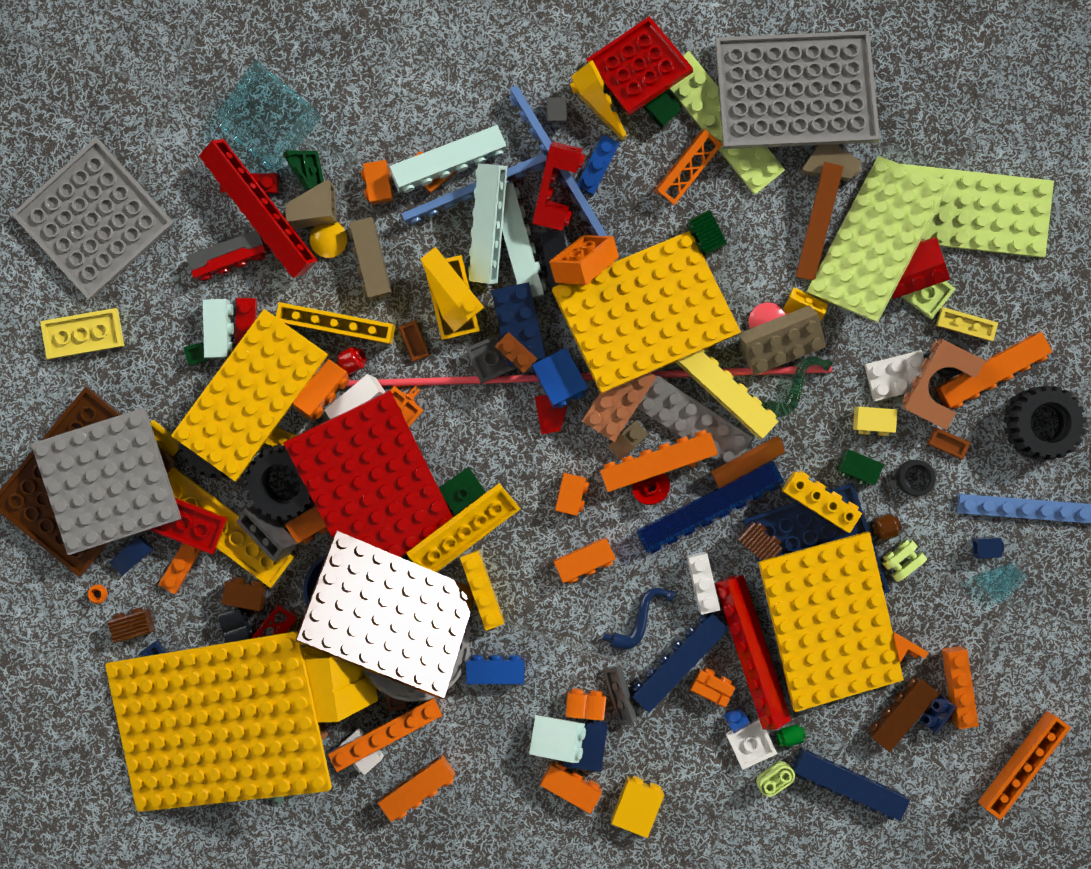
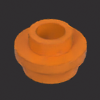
M93 585L88 590V598L95 604L102 603L107 599L108 592L103 585ZM97 590L101 592L100 597L95 595Z

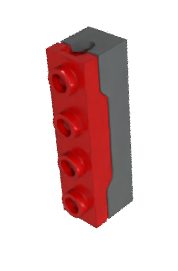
M255 230L187 255L186 259L193 278L207 281L212 278L211 275L216 273L219 275L230 272V268L235 266L237 268L245 267L248 265L247 262L251 260L255 262L261 261L266 258L265 255L270 253L266 243H264L262 237Z

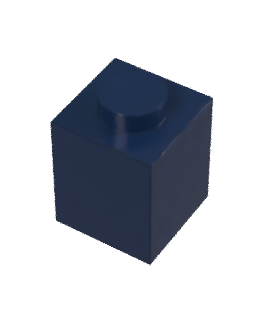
M972 538L973 557H1002L1004 552L1002 538Z

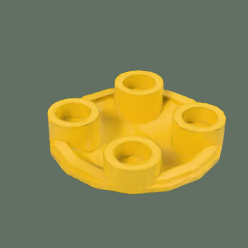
M338 222L314 226L309 236L310 245L313 251L320 257L334 258L345 251L347 233Z

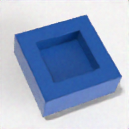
M740 706L724 715L733 733L750 725Z

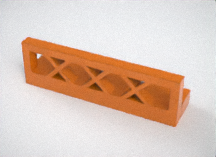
M706 129L700 131L653 192L658 196H663L672 205H675L722 146V143ZM707 139L716 145L710 152H704V143ZM695 155H701L702 163L699 167H692V158ZM689 170L690 179L687 182H680V173ZM677 185L678 194L673 199L666 191L670 186Z

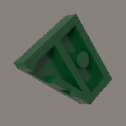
M286 150L283 152L284 158L305 190H310L324 182L318 151Z

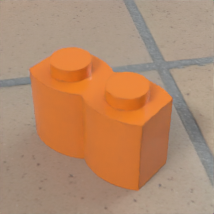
M572 688V691H567L565 716L604 720L606 695L602 694V691L591 690V693H584L583 689Z

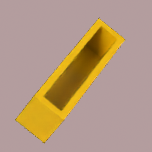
M480 550L462 555L460 560L485 630L503 625L505 620Z

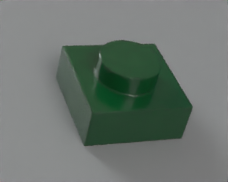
M203 342L183 347L188 366L209 361L208 358H204Z

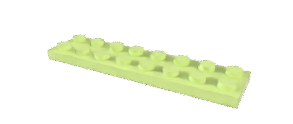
M688 51L683 57L693 67V73L669 88V90L701 130L706 129L722 143L718 151L753 194L756 195L783 173L785 169L767 147L723 149L718 86L690 51Z

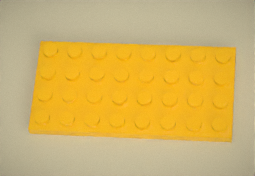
M263 309L171 436L232 480L237 481L288 412L294 400L328 357V354Z

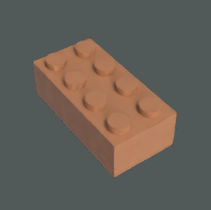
M649 373L601 394L599 391L581 418L582 422L615 442L655 381L656 376Z

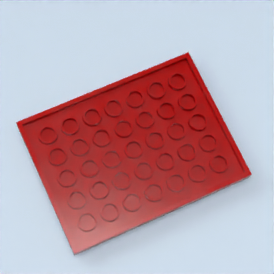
M391 390L283 442L332 539L334 533L339 531L393 555L402 557L453 518Z

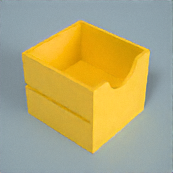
M310 647L302 648L318 722H339L378 701L376 687L367 678L362 668Z

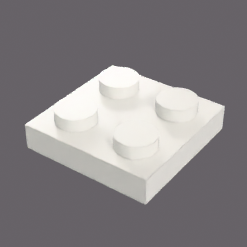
M759 718L751 721L750 725L736 733H733L732 730L726 733L742 770L777 754L767 730L762 729Z

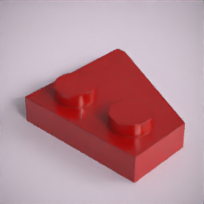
M546 395L536 396L535 401L541 434L560 431L568 405L561 409L558 407L553 409Z

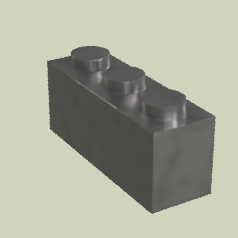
M253 506L245 508L236 521L273 562L289 556L297 545L293 537L275 519H271L270 514L264 516L261 514L262 510L260 508L256 510Z

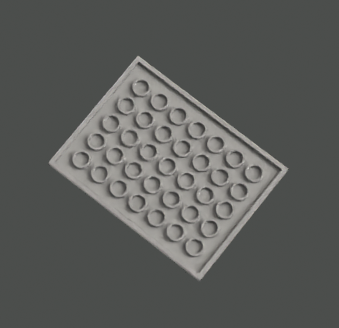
M869 31L716 37L715 49L723 149L879 142L880 133Z

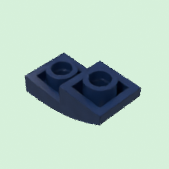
M139 535L109 563L123 576L153 549Z

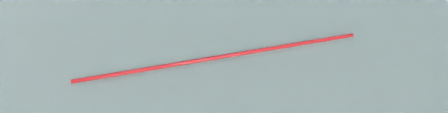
M832 365L775 367L758 375L832 373ZM722 368L723 371L727 370L733 376L754 375L749 368ZM659 370L651 372L662 378L691 377L684 370ZM580 373L584 380H594L591 373ZM535 374L501 375L482 384L539 381ZM478 376L377 379L382 387L481 384ZM349 380L345 388H351L359 380Z

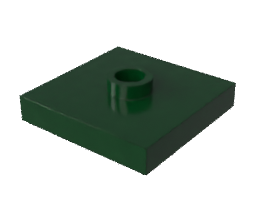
M469 467L439 487L443 498L455 515L487 493Z

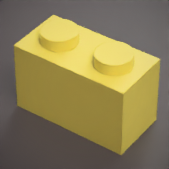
M855 407L853 430H859L858 434L870 435V431L878 432L877 435L889 436V433H896L898 409Z

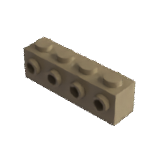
M369 217L349 222L348 234L350 240H354L355 247H352L354 257L359 260L360 265L357 266L359 276L363 277L364 284H362L364 296L367 295L369 299H375L393 294L375 220Z

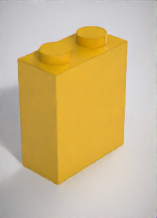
M627 776L612 814L611 823L648 838L664 798V792L661 790L662 787L655 783L649 785L644 783V780L640 777L633 776L631 778Z

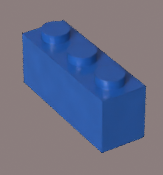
M476 654L471 655V658L466 660V684H524L525 658H521V655L514 654L509 655V658H501V655L495 654L490 655V658H482V655Z

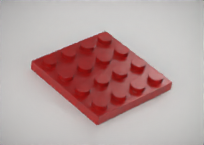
M650 16L586 59L587 63L592 60L594 61L604 85L628 115H631L693 73V67Z

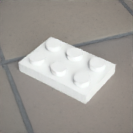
M922 350L864 364L873 401L910 392L913 387L911 386L913 378L916 375L919 376L922 370L920 368L924 360Z

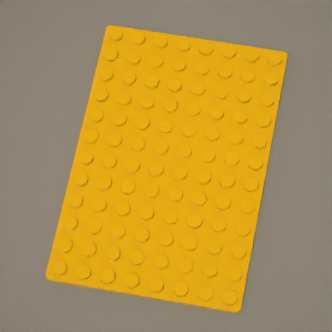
M298 632L106 663L105 667L135 806L138 812L327 792L331 790V780L302 646L294 642Z

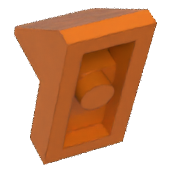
M893 632L899 662L902 661L906 652L915 658L921 656L925 659L929 652Z

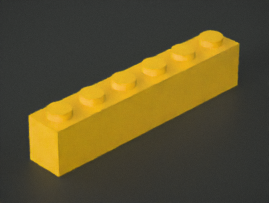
M278 302L276 318L286 325L390 345L393 343L396 327L389 323Z

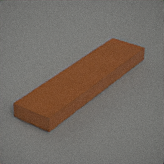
M776 436L711 471L716 486L721 488L784 454L785 449L779 436Z

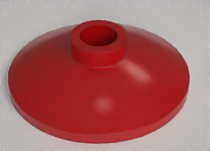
M662 473L633 483V495L642 504H658L669 494L670 481Z

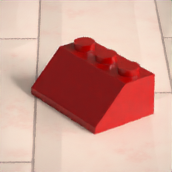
M936 236L919 243L892 294V299L950 280Z

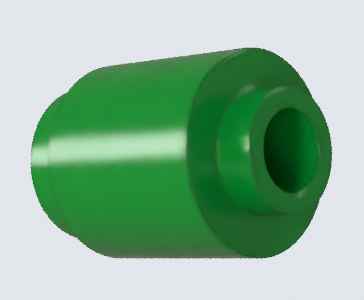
M798 724L781 728L780 731L776 732L780 747L785 746L787 748L804 743L803 739L806 738L803 726L799 727Z

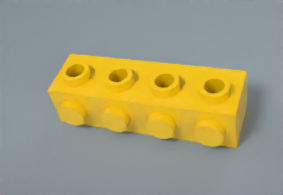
M793 471L781 491L843 531L851 533L863 514L858 511L859 507L850 501L848 504L841 500L843 497L834 491L829 493L825 490L826 486L818 481L813 483L809 480L810 476L803 471Z

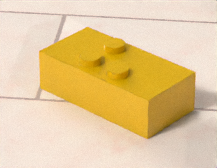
M463 256L446 258L447 262L470 289ZM428 281L442 340L480 331L477 315H475L454 332L443 319Z

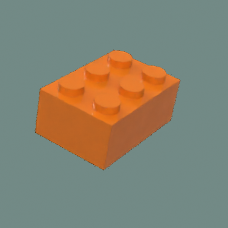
M583 235L549 261L555 283L584 286L600 275L605 268L611 266L619 258L614 236Z

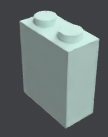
M535 715L529 754L570 763H579L583 754V749L581 748L582 740L586 735L585 723Z

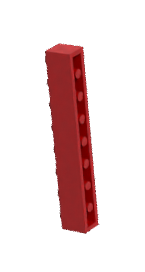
M224 139L210 141L199 155L204 165L211 171L216 181L221 184L228 196L239 207L240 212L249 220L251 226L256 229L264 243L269 246L275 257L286 268V271L293 278L304 275L318 260Z
M744 575L730 576L714 583L762 729L777 730L791 721L789 711Z

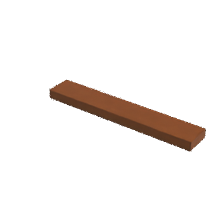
M828 162L823 163L795 277L809 280L816 278L844 168L842 165Z

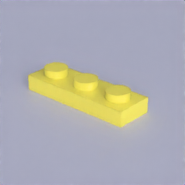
M944 307L940 309L936 322V327L990 342L994 340L998 322Z

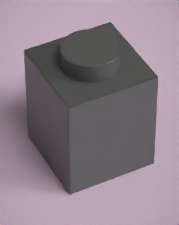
M566 97L547 98V125H551L552 128H562L563 125L567 124Z

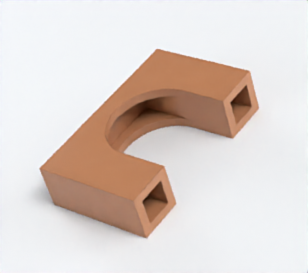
M939 338L938 341L935 340L932 344L929 358L923 360L919 376L916 375L911 382L913 387L909 393L904 395L901 403H903L902 407L947 430L956 412L935 402L931 398L928 390L930 378L936 371L945 367L956 368L976 378L986 360Z

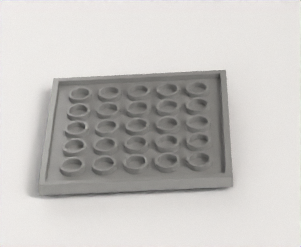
M97 137L11 214L88 300H92L175 224Z
M146 408L128 412L31 444L67 555L182 519Z

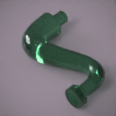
M815 356L805 358L796 369L787 399L783 403L770 399L767 402L760 400L762 402L761 406L765 410H771L777 417L789 415L795 410L800 400L807 368L814 364L822 366L825 371H829L832 360H824Z

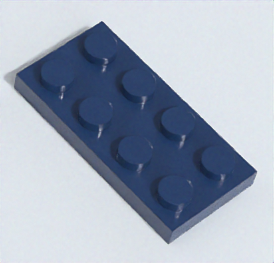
M529 282L491 290L501 338L509 332L537 360L544 359L545 353ZM506 357L507 365H508V366L514 365V364Z

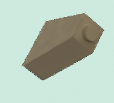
M836 144L817 145L799 173L820 177L823 163L828 162L844 166L840 181L848 182L851 178L855 179L861 171L859 166L862 162Z
M325 180L285 204L286 211H284L283 216L293 229L337 223L335 187L330 180Z

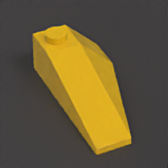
M592 60L571 76V90L574 95L578 94L579 98L623 141L626 139V132L617 112H612L611 110L613 108L612 100L607 93L604 94V82Z
M436 247L420 259L441 315L454 332L485 308Z

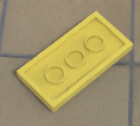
M117 308L40 321L47 359L124 347Z

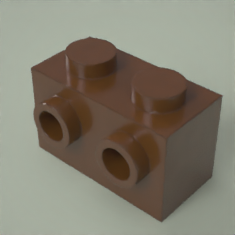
M232 577V579L225 581L221 604L260 611L264 608L268 586L262 585L263 582L251 580V582H246L244 578Z

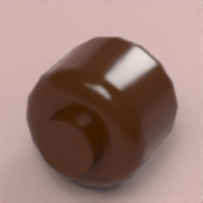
M891 513L874 518L873 525L871 526L872 534L874 537L878 536L881 541L897 537L899 531L902 530L899 518L897 516L894 517Z

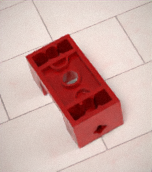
M554 141L550 145L532 224L563 231L564 226L569 225L572 212L569 211L570 206L550 201L554 191L551 183L555 182L558 169L577 173L578 168L582 169L585 160L582 148Z

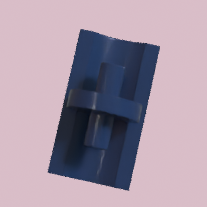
M940 694L937 699L932 701L931 708L926 714L922 715L920 720L933 733L938 734L946 721H951V715L957 707L944 694Z

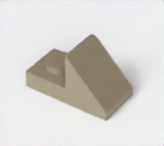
M635 420L617 437L615 442H611L607 447L621 460L648 433Z

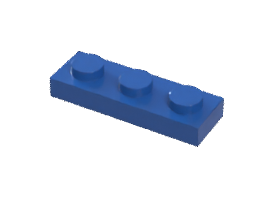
M602 134L577 184L580 189L592 195L595 194L619 146V142Z

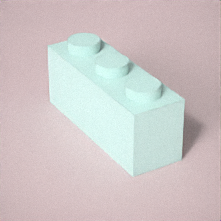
M227 299L203 300L204 358H228L235 349L234 342H231V334H234V324L231 323V315L234 313L233 304H230V301Z

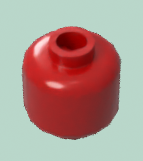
M351 346L338 354L337 365L347 371V374L351 375L365 367L366 355L361 348Z

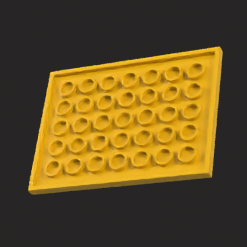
M689 231L613 262L611 266L605 268L600 275L593 278L587 285H565L562 283L552 287L554 297L601 394L741 333L702 252L700 253L695 244L697 242L694 236H691Z
M863 532L758 562L789 695L795 712L904 680L897 657L893 631L870 532Z

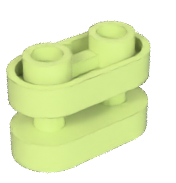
M903 540L898 544L899 548L896 551H890L883 556L882 564L887 570L891 568L895 570L891 575L896 582L906 578L927 560L923 552L917 554L914 552L918 546L913 540ZM907 556L910 558L903 565L899 564Z
M778 761L757 776L756 783L763 795L772 797L793 783L795 773L787 762Z

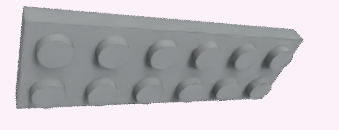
M655 375L656 379L638 405V409L681 437L687 436L688 439L695 437L694 433L706 430V433L711 432L718 455L712 457L722 464H726L742 455L753 439L751 435L659 375Z

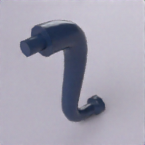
M661 588L649 589L640 600L632 632L629 635H622L616 632L610 635L604 632L602 640L609 642V647L621 650H628L637 646L641 642L646 630L651 599L654 596L665 597L667 601L672 602L675 591H667Z

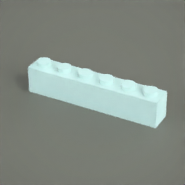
M498 125L391 165L390 173L398 192L404 191V193L414 190L415 186L421 184L425 186L432 183L433 179H444L454 171L462 172L472 164H482L491 157L498 158L504 154L506 144Z
M478 163V168L476 169L475 207L472 211L474 219L471 229L472 244L469 250L470 266L468 267V276L471 282L498 283L508 166Z
M512 182L506 184L502 232L517 285L529 282L532 298L535 299L544 296L543 291L547 289L544 279L540 280L538 273L541 272L539 261L535 262L533 254H536L534 243H530L528 239L531 232L529 225L524 224L523 217H526L523 205L519 206L518 199L521 198L518 187L514 188Z

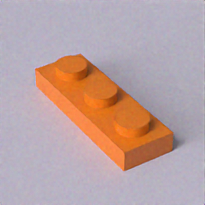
M182 543L158 585L173 594H177L202 550Z

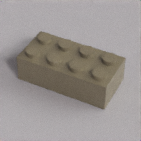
M810 305L738 334L746 364L754 376L826 347L819 315Z

